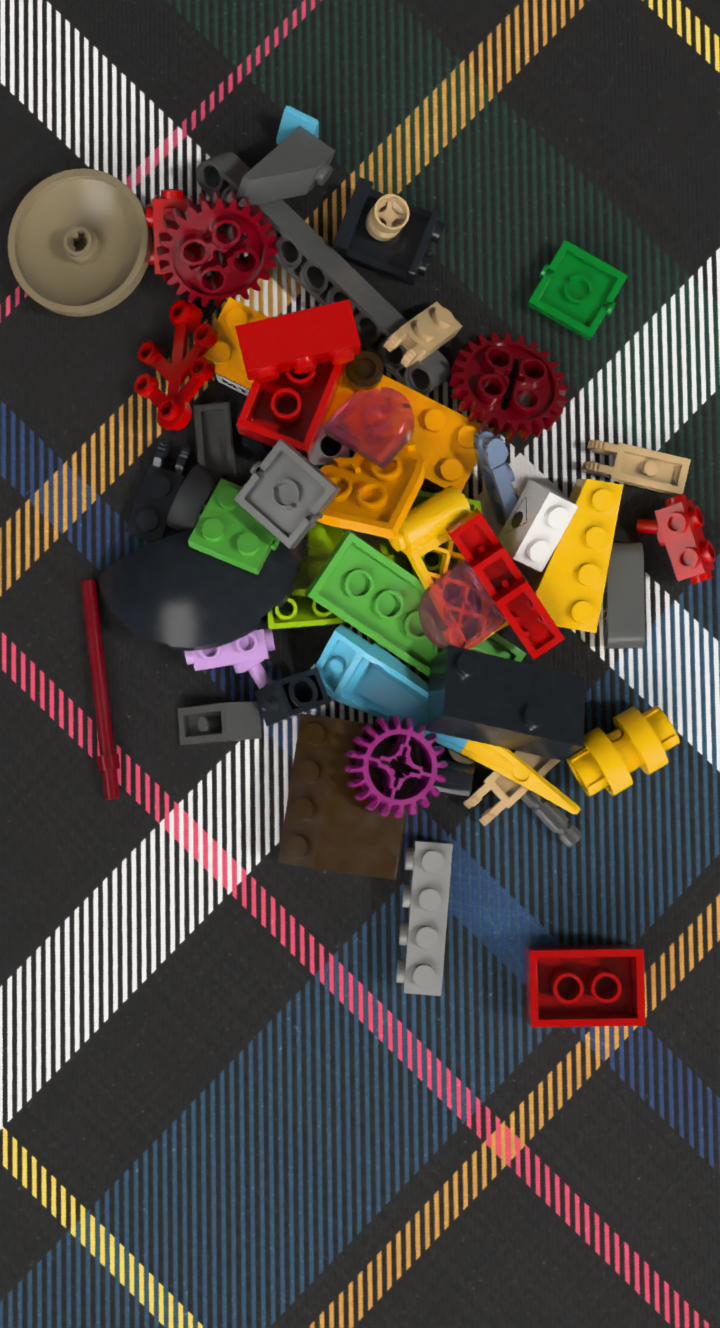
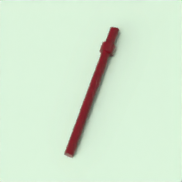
M95 580L81 581L100 750V756H97L98 771H102L105 800L119 799L117 769H120L119 754H115L96 582Z

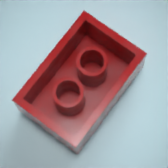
M332 361L316 364L317 368L315 370L296 374L294 370L279 373V378L264 383H258L254 379L236 423L239 434L272 447L276 445L279 439L286 440L309 460L346 370L347 363L334 365Z
M637 944L525 946L526 1015L530 1027L646 1026L644 949Z

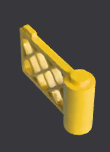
M450 485L410 509L395 540L388 539V541L396 551L405 553L445 626L440 632L447 645L470 650L509 625L504 616L499 620L487 617L491 596L486 589L470 584L472 568L462 554L452 551L454 542L446 529L471 513L467 498L461 490ZM444 542H446L444 548L438 547ZM430 551L443 555L438 574L429 572L421 559L423 555ZM450 557L466 562L462 582L446 577ZM444 583L460 587L456 607L445 604L442 598ZM468 590L483 594L479 614L464 610ZM462 616L477 620L474 636L466 641L459 630ZM485 623L491 624L484 629Z

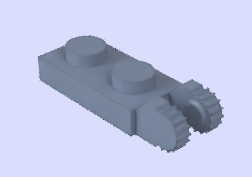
M483 428V430L479 429L472 440L474 441L477 461L497 522L504 527L520 497L514 492L512 486L515 477L510 465L506 462L509 454L505 446L506 443L499 436H494V433L490 430Z

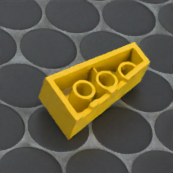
M593 479L576 480L568 500L576 504L578 508L542 572L538 571L536 576L534 575L530 584L557 627L592 633L597 631L623 489L621 484Z

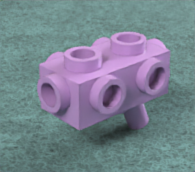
M256 629L238 640L219 647L184 651L187 665L194 664L195 671L233 665L236 674L248 671L259 689L271 681L261 662L270 659L269 651L275 650L272 630Z

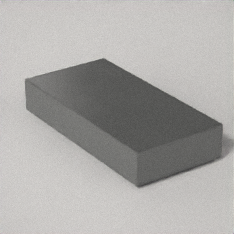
M230 402L193 405L198 463L219 473L223 477L236 476Z

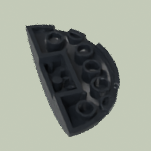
M194 529L186 530L148 544L108 567L98 576L100 589L110 611L125 624L129 632L148 643L155 641L168 644L173 650L181 651L205 650L219 647L238 640L259 628L262 617L274 606L281 608L297 585L295 576L300 568L301 561H307L310 531L307 532L295 549H289L280 541L275 551L271 549L259 574L256 575L189 547L188 539Z

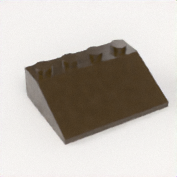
M301 713L278 858L279 863L397 880L407 811L404 807L402 818H395L392 808L387 817L379 815V805L373 811L366 809L365 806L369 796L361 801L356 800L354 796L362 787H349L347 783L350 779L357 777L356 772L345 771L346 765H355L356 758L346 756L347 751H359L360 748L353 743L352 739L354 736H359L366 740L367 737L363 733L362 727L370 725L376 731L375 724ZM392 735L382 740L374 748L372 754L386 755L392 743L396 744L398 735ZM410 740L409 746L412 747L410 756L414 762L417 747ZM381 761L382 764L390 766L389 768L394 769L395 772H411L410 769L402 767L397 761ZM369 765L371 781L376 789L383 793L384 787L381 786V772ZM412 777L407 778L402 783L400 790H396L394 798L403 796L411 791Z

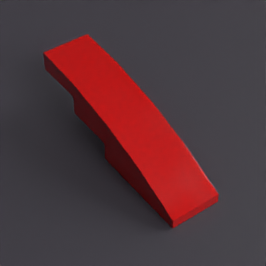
M475 509L446 529L533 660L565 639L478 509Z

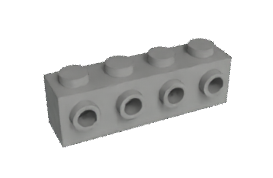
M414 839L413 848H406L405 870H411L410 885L403 886L402 907L408 908L407 923H400L399 945H406L405 959L397 961L396 983H403V993L441 996L453 850L451 842Z

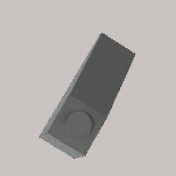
M301 126L298 127L243 176L236 194L237 203L246 196L251 205L306 195L317 184L323 186L333 171L330 163L335 150Z

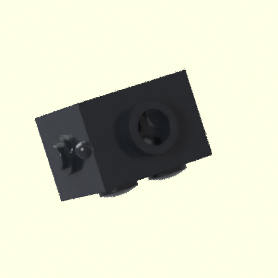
M318 668L302 673H292L281 680L269 681L265 684V687L254 692L267 727L330 703Z

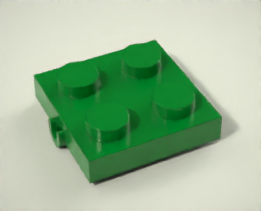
M564 240L551 264H546L539 276L542 279L527 306L590 341L604 316L609 317L616 304L614 299L628 275Z

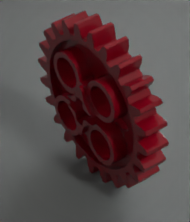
M215 190L213 200L207 201L203 193H199V204L196 205L187 198L185 200L187 210L183 212L180 209L174 208L173 213L176 221L164 220L165 230L168 233L158 234L159 242L162 246L157 247L158 258L161 259L159 261L161 273H165L166 283L168 285L174 284L177 295L183 294L186 291L189 303L199 296L202 307H206L209 300L214 299L217 308H220L223 299L231 297L236 300L235 296L239 294L248 300L249 294L247 289L251 287L256 291H260L261 287L258 279L269 280L270 275L267 268L276 267V262L272 255L278 254L276 242H274L277 240L274 228H270L272 225L268 215L262 216L263 213L259 205L251 208L250 201L246 196L237 203L235 194L232 191L226 200H221L218 190ZM222 224H232L228 229H217ZM192 242L200 243L197 247L194 248L185 247L186 245ZM240 253H249V255H247L244 258H236V256ZM209 271H218L215 275L205 276Z
M495 332L491 333L488 341L482 335H479L475 343L468 341L465 349L459 351L450 373L453 376L449 386L455 388L451 397L452 399L462 400L458 411L469 410L471 412L467 420L469 423L477 419L481 421L480 430L486 429L489 426L493 428L494 436H498L503 431L506 433L508 441H512L516 433L519 434L523 441L527 440L530 433L538 438L543 429L549 431L554 422L558 421L568 400L564 397L568 386L561 384L565 378V373L555 372L559 364L558 361L548 362L546 360L549 354L548 350L538 353L536 351L537 342L531 343L529 347L524 345V336L522 335L518 338L517 342L512 341L509 332L505 333L502 340L499 339ZM513 363L517 365L515 375L509 386V397L503 410L501 408L502 399L509 384L508 376L512 370Z

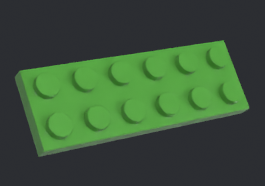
M346 531L305 592V595L430 677L431 660L448 645L440 632L445 626L421 581L353 533ZM442 596L446 605L456 607L454 603ZM462 616L459 630L466 641L474 636L477 620ZM497 633L470 649L519 662L526 655L525 652Z

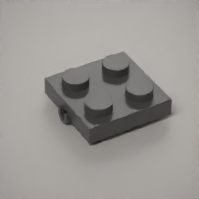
M279 439L263 462L258 461L251 468V478L234 500L289 549H295L311 527L316 526L315 522L318 518L323 517L322 513L341 488L286 440Z

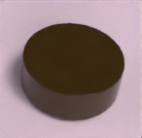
M361 351V354L354 355L355 359L348 362L346 366V376L349 383L359 390H371L378 386L383 378L384 370L379 356L371 351Z

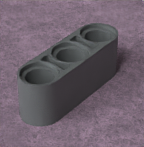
M641 542L612 544L603 593V641L605 649H643L644 552Z

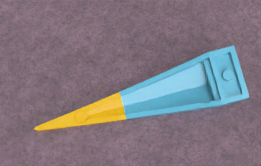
M341 623L334 630L314 667L319 670L328 696L339 703L378 718H383L386 721L389 720L391 715H398L400 723H402L405 717H412L414 721L413 729L419 723L426 724L429 684L377 642L370 644ZM425 731L424 736L435 732ZM436 733L438 737L435 742L504 775L572 814H578L581 810L575 802L509 749Z

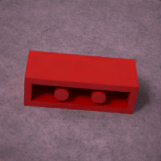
M350 299L235 326L248 381L256 379L258 383L273 381L279 378V373L294 370L296 374L307 373L317 368L316 364L332 361L334 365L344 364L354 360V355L361 354V343Z

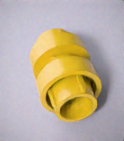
M657 705L642 714L634 706L613 717L615 730L606 735L599 727L584 735L581 750L566 759L576 780L589 797L604 788L612 796H615L633 785L630 773L640 767L645 774L650 775L668 764L666 751L679 744L680 740L670 720Z

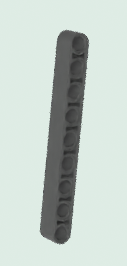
M226 151L201 162L197 166L196 179L199 186L212 199L215 190H218L221 200H226L231 191L234 192L236 197L243 176L251 169L233 152ZM282 199L256 204L261 207L262 216L268 215L272 225L270 228H274L277 240L274 242H276L278 254L272 255L274 259L321 305L350 299L360 343L368 351L378 355L383 365L403 385L425 396L448 379L450 375L449 362L438 350L421 362L416 361L406 368L401 363L403 355L408 351L405 347L400 345L391 352L384 347L388 338L408 321Z

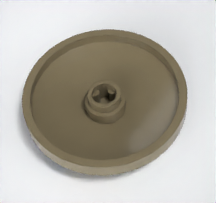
M95 169L65 170L41 181L19 204L12 218L8 234L10 266L22 289L48 310L73 317H84L102 313L126 299L143 278L152 251V229L147 223L146 210L138 197L116 177Z

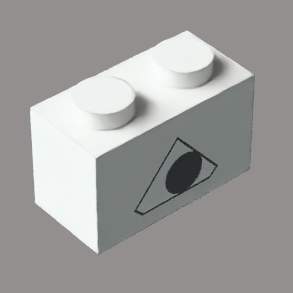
M530 479L500 532L498 540L512 559L542 572L578 506L559 493Z

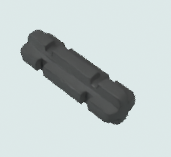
M528 790L521 797L529 808L533 807L535 809L534 813L553 833L559 834L558 838L565 846L572 847L581 839L582 833L574 824L570 825L568 823L569 819L554 803L531 790Z

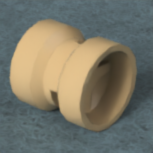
M386 194L380 197L366 217V229L369 234L379 241H390L395 238L409 220L410 212L406 201L395 194Z

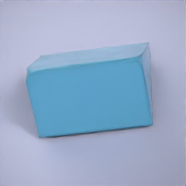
M286 105L276 137L277 145L300 126L319 138L318 120Z

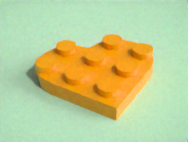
M383 437V443L373 445L366 450L362 446L352 458L336 457L333 458L334 464L325 465L319 470L339 486L341 490L322 513L323 517L318 518L317 521L330 526L395 540L423 484L426 473L423 457L416 450L415 444L401 437Z

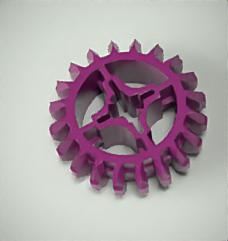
M391 715L388 725L383 718L375 719L376 731L370 725L362 727L363 733L367 737L366 740L359 736H354L352 739L353 743L360 747L359 751L348 750L346 756L349 758H356L355 765L345 766L346 772H356L357 776L347 782L348 786H361L362 788L356 792L354 797L356 800L361 801L369 796L365 808L373 811L379 805L378 811L380 816L387 817L392 808L394 817L402 818L404 807L409 815L417 814L416 802L424 808L429 807L430 802L426 794L437 797L440 791L433 786L434 782L444 783L446 780L443 775H437V768H445L448 765L446 761L437 760L436 758L437 755L445 751L444 747H432L431 745L438 736L436 733H429L424 736L426 731L425 723H419L413 729L414 721L412 717H405L402 723H400L398 715ZM392 735H398L396 744L392 743L386 755L372 754L374 748L382 740ZM410 740L416 745L421 754L423 767L414 764L411 759L412 747L409 746ZM381 761H397L402 767L410 769L411 772H395L394 769L382 764ZM369 765L381 772V786L384 787L383 793H380L372 783ZM414 777L420 779L409 793L394 798L396 790H400L402 783L407 778Z

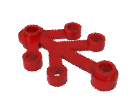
M188 300L176 301L169 310V317L175 326L171 362L162 355V349L152 341L143 343L138 351L139 360L148 366H153L169 382L167 395L158 388V380L147 373L138 376L134 383V391L142 397L150 399L158 408L157 422L165 430L179 431L186 427L192 416V409L188 403L204 382L210 380L215 372V364L203 355L216 344L219 333L208 323L200 324L203 317L202 310L194 303H189ZM195 330L193 339L196 343L187 353L189 333ZM189 374H191V379L183 387L184 380Z

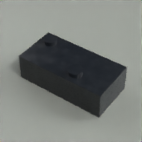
M448 645L431 660L426 731L563 761L583 747L586 677Z

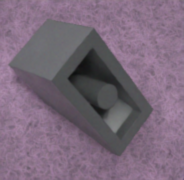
M257 701L225 702L178 708L180 745L262 738L260 707Z

